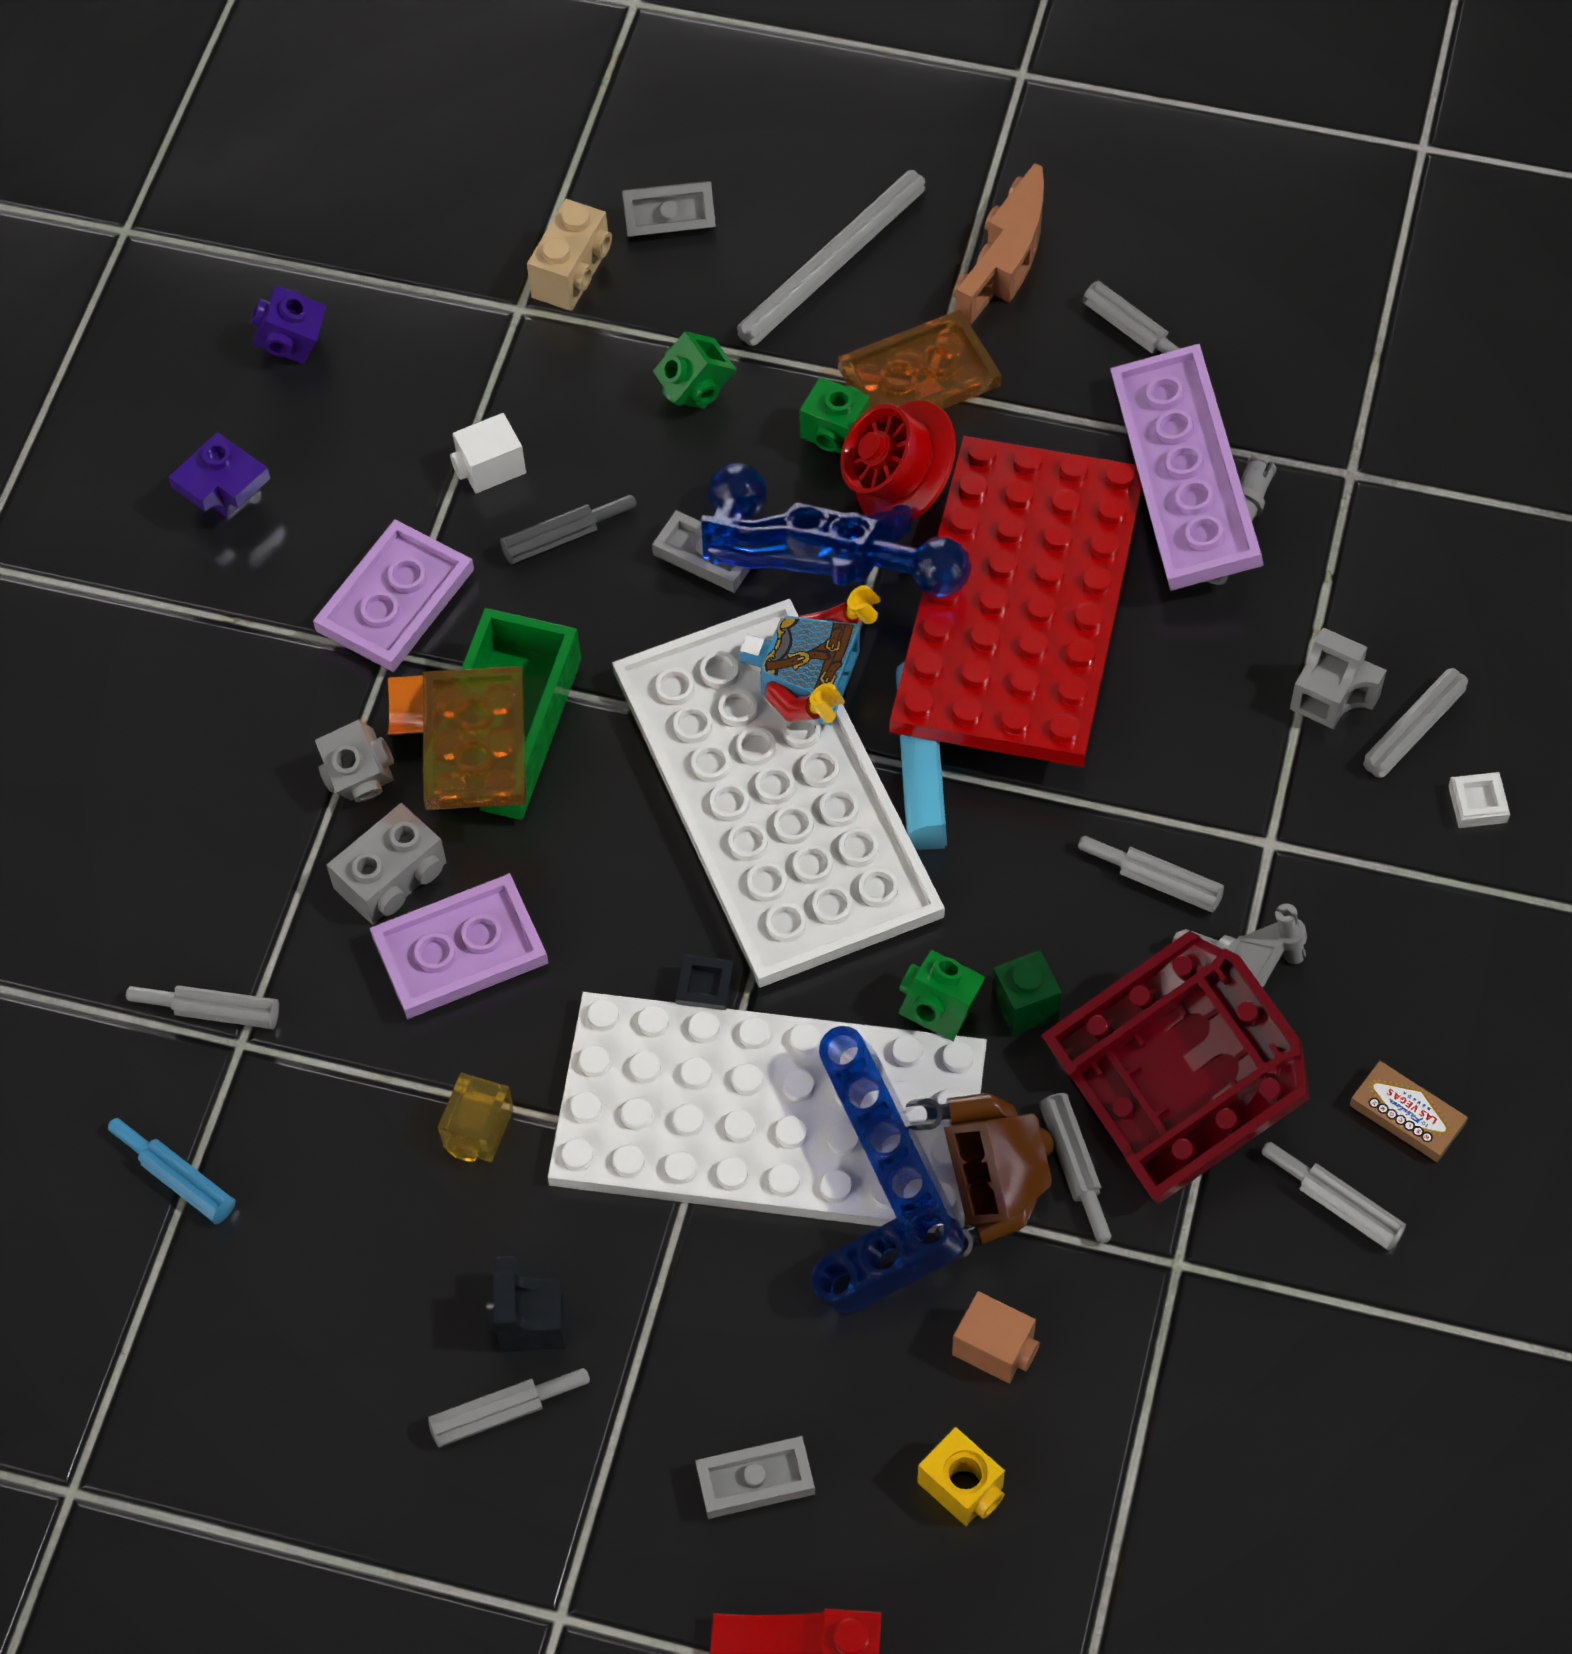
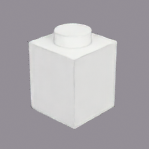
M504 413L453 432L456 452L450 454L452 465L460 480L468 479L475 494L526 474L522 445Z

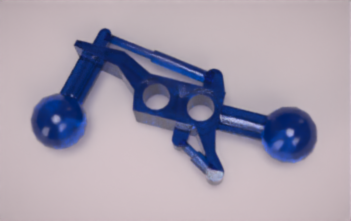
M734 463L726 464L710 480L708 497L716 513L715 516L702 515L701 532L703 558L709 559L711 564L727 563L749 569L770 568L832 576L833 583L837 585H847L852 581L864 583L874 566L912 574L917 586L933 597H950L968 583L972 568L970 557L965 548L949 537H932L918 548L894 543L908 535L911 531V508L907 505L900 504L894 506L892 511L860 516L855 512L843 513L795 503L784 514L750 520L759 513L766 502L767 487L763 476L752 466Z

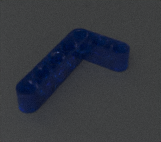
M838 1026L829 1030L820 1041V1059L896 1216L892 1221L823 1257L812 1270L810 1281L816 1295L834 1310L840 1313L851 1314L862 1310L951 1262L962 1251L965 1237L963 1229L915 1131L908 1127L911 1125L909 1118L876 1051L857 1030L850 1026ZM858 1047L857 1054L852 1061L840 1064V1058L845 1051ZM875 1090L879 1091L878 1098L872 1106L860 1108L861 1101L866 1094ZM900 1134L898 1146L891 1152L882 1153V1145L885 1140L892 1135ZM922 1179L920 1191L913 1197L903 1198L906 1185L912 1180ZM944 1224L945 1229L942 1237L935 1243L925 1244V1236L928 1230L934 1225ZM897 1249V1259L894 1264L889 1268L879 1269V1259L882 1254L887 1250ZM850 1274V1284L847 1289L840 1294L833 1295L832 1288L835 1280L841 1275Z

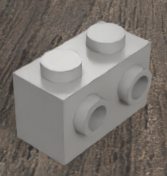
M400 803L327 864L333 888L365 919L374 925L384 915L389 916L395 913L403 905L406 897L421 884H428L433 881L446 864V858L441 838L406 806Z

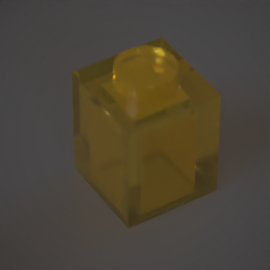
M460 1073L438 1125L443 1147L451 1155L464 1161L472 1162L478 1158L492 1163L514 1110L510 1088Z

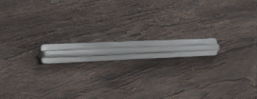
M908 170L739 323L737 326L739 338L749 346L757 345L925 191V179L923 176L918 175L914 170Z

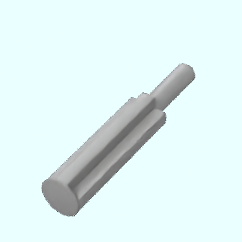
M1095 281L1083 296L1084 304L1152 354H1156L1157 350L1164 354L1180 349L1166 338L1169 333L1167 330L1100 281Z
M1083 836L1079 840L1078 847L1080 850L1121 866V875L1213 913L1222 899L1224 885L1133 847H1130L1126 853L1087 836Z
M180 985L175 987V992L133 986L126 990V999L128 1001L171 1007L174 1010V1015L268 1029L275 1028L279 1016L278 999Z
M1065 1093L1048 1096L1039 1103V1108L1043 1114L1049 1134L1053 1139V1144L1074 1201H1082L1096 1241L1101 1244L1110 1241L1112 1236L1097 1195L1100 1194L1099 1189L1101 1185L1068 1099L1069 1097Z
M1267 1142L1264 1145L1262 1155L1302 1181L1300 1190L1387 1250H1390L1399 1241L1406 1227L1404 1222L1317 1163L1310 1169L1274 1143Z
M582 1368L536 1386L533 1379H529L428 1417L432 1437L440 1448L541 1410L543 1407L540 1401L588 1384L590 1378L587 1370Z

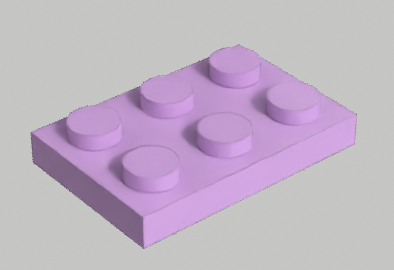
M394 519L313 620L315 630L394 672L473 572V561L460 552Z
M510 873L370 928L374 943L407 1019L548 964L546 951Z

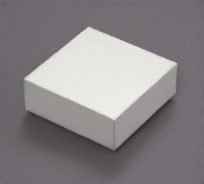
M1499 772L1450 778L1448 787L1459 828L1508 822L1510 812Z

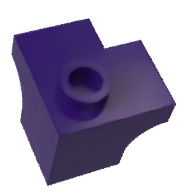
M218 432L168 477L171 487L203 511L213 507L227 518L271 479L268 467Z

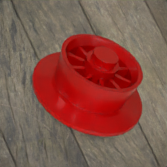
M915 400L900 406L880 404L870 408L857 419L843 444L840 461L841 473L847 486L856 492L861 509L871 520L885 526H900L921 516L936 501L949 479L955 459L956 436L950 417L941 407L934 403Z

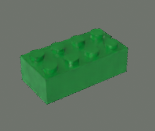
M489 608L484 609L423 767L429 799L472 808L475 800L479 801L480 811L523 820L581 662L576 628Z

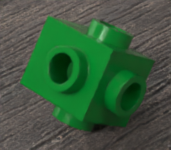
M685 331L676 343L669 347L664 358L655 367L653 372L663 385V394L672 403L678 406L687 405L705 409L708 404L717 398L721 388L737 369L715 338Z
M820 376L800 408V438L815 443L825 451H835L841 454L843 444L851 427L863 413L870 409V396L853 386H843Z
M930 950L921 967L913 963L909 967L899 988V991L907 995L898 1014L954 1041L970 1013L986 977L961 965L952 958Z

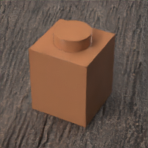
M978 1291L953 1335L952 1355L1010 1384L1017 1369L1020 1368L1027 1371L1036 1355L1040 1344L1039 1341L1034 1339L1036 1319Z

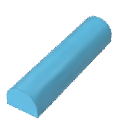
M905 662L896 669L897 691ZM900 735L906 832L916 849H945V846H947L940 742Z

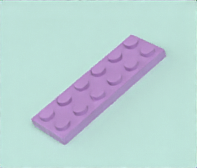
M1200 344L1110 368L1170 591L1264 566Z

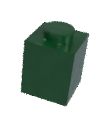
M1041 950L993 968L992 997L1012 1037L1059 1019L1062 991Z

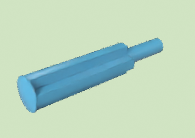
M114 1118L109 1122L108 1130L139 1154L138 1160L141 1162V1166L213 1221L214 1224H220L231 1214L235 1207V1199L158 1139L148 1142L119 1118Z

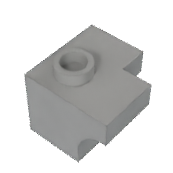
M1323 627L1314 642L1309 659L1295 683L1290 710L1334 729L1338 720L1346 711L1353 708H1367L1370 710L1374 708L1380 697L1387 670L1365 661L1368 647Z

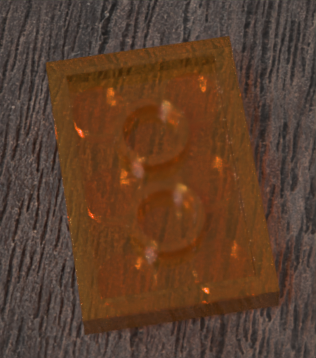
M961 309L838 357V369L846 383L870 396V408L880 404L900 406L910 401L924 400L944 409L1001 386V373Z
M522 666L423 672V774L426 810L526 804L524 682Z

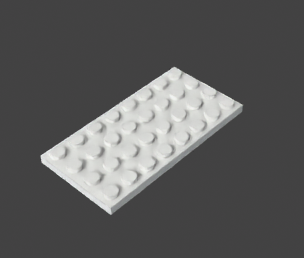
M790 599L612 662L613 673L759 988L942 919L945 913V908L844 706L839 705L832 726L825 725L814 719L799 722L786 721L761 694V668L739 661L741 646L747 634L772 641L781 618L785 616L798 617Z
M583 992L548 1173L549 1186L934 1233L943 1224H952L964 1228L965 1215L944 1131V1126L950 1125L949 1119L942 1120L932 1130H912L908 1126L923 1124L926 1121L927 1112L923 1106L906 1107V1104L914 1099L930 1098L939 1104H946L947 1098L981 1094L987 1039L956 1036L954 1041H951L938 1033L734 1009L719 1010L680 1005L674 1002Z

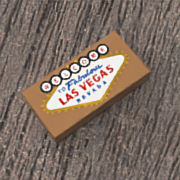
M1382 1061L1377 1063L1353 1095L1349 1105L1437 1163L1463 1129L1468 1119L1467 1116Z

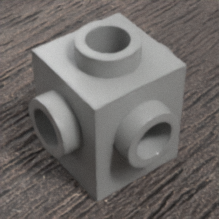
M359 719L315 740L324 764L319 766L320 775L330 792L335 791L350 801L362 802L378 796L383 791L381 786L394 781L388 767L394 764V760L387 743L382 737L377 739L373 728Z

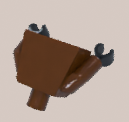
M990 1093L951 1097L946 1099V1104H939L930 1098L909 1101L906 1107L923 1106L927 1112V1118L923 1124L908 1126L912 1130H932L942 1120L949 1119L950 1125L944 1126V1131L966 1224H973V1226L966 1229L952 1224L939 1226L934 1232V1236L937 1238L947 1239L956 1234L954 1246L940 1253L950 1258L962 1259L969 1255L974 1242L980 1240L983 1245L1025 1227L1035 1207L1037 1198L1051 1186L1052 1181L1047 1157L1053 1151V1139L1048 1131L1039 1127L1038 1118L1034 1114L1018 1115L1014 1105Z

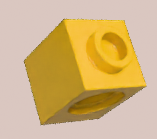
M955 1427L918 1465L917 1483L961 1523L967 1526L977 1515L982 1519L986 1518L1000 1504L1005 1495L1001 1491L1005 1470ZM966 1471L974 1474L978 1478L979 1484L971 1489H960L950 1479L954 1474Z

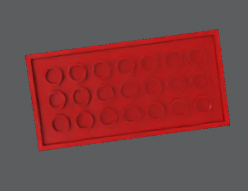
M963 436L890 718L889 733L1073 766H1084L1143 489L1136 464Z

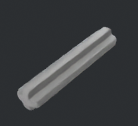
M1455 668L1447 669L1365 755L1363 763L1365 769L1372 772L1375 777H1385L1466 691L1467 677L1460 674Z

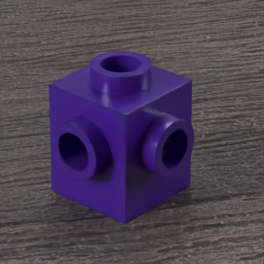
M275 285L267 301L259 299L253 311L250 324L257 326L252 344L266 349L275 356L286 357L303 364L317 342L327 305L304 297L297 291L287 290Z

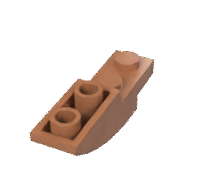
M1034 163L1024 177H1017L1004 203L1000 207L996 205L990 211L985 222V230L988 231L987 244L982 248L975 267L969 274L963 273L954 287L953 297L956 298L955 318L972 325L993 296L1010 303L1021 287L1031 268L1041 233L1044 193L1042 166Z

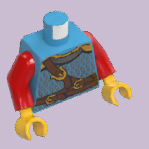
M862 585L850 593L847 602L828 610L798 617L785 616L781 618L772 641L749 634L745 636L740 650L739 661L761 668V694L786 721L799 722L814 719L825 725L832 726L839 705L845 703L843 694L860 652V625H857L859 619L865 624H872L876 621L878 612L871 605L879 603L880 597L869 586Z

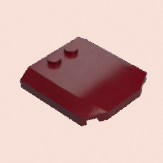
M1191 931L1186 932L1041 1034L1157 1205L1310 1099L1303 1047L1299 1037L1238 954L1226 948L1221 949L1201 939L1199 935Z

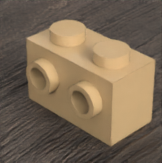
M565 198L527 262L532 298L569 311L573 310L583 291L589 286L594 272L601 260L607 255L611 245L612 234L608 232L605 211Z

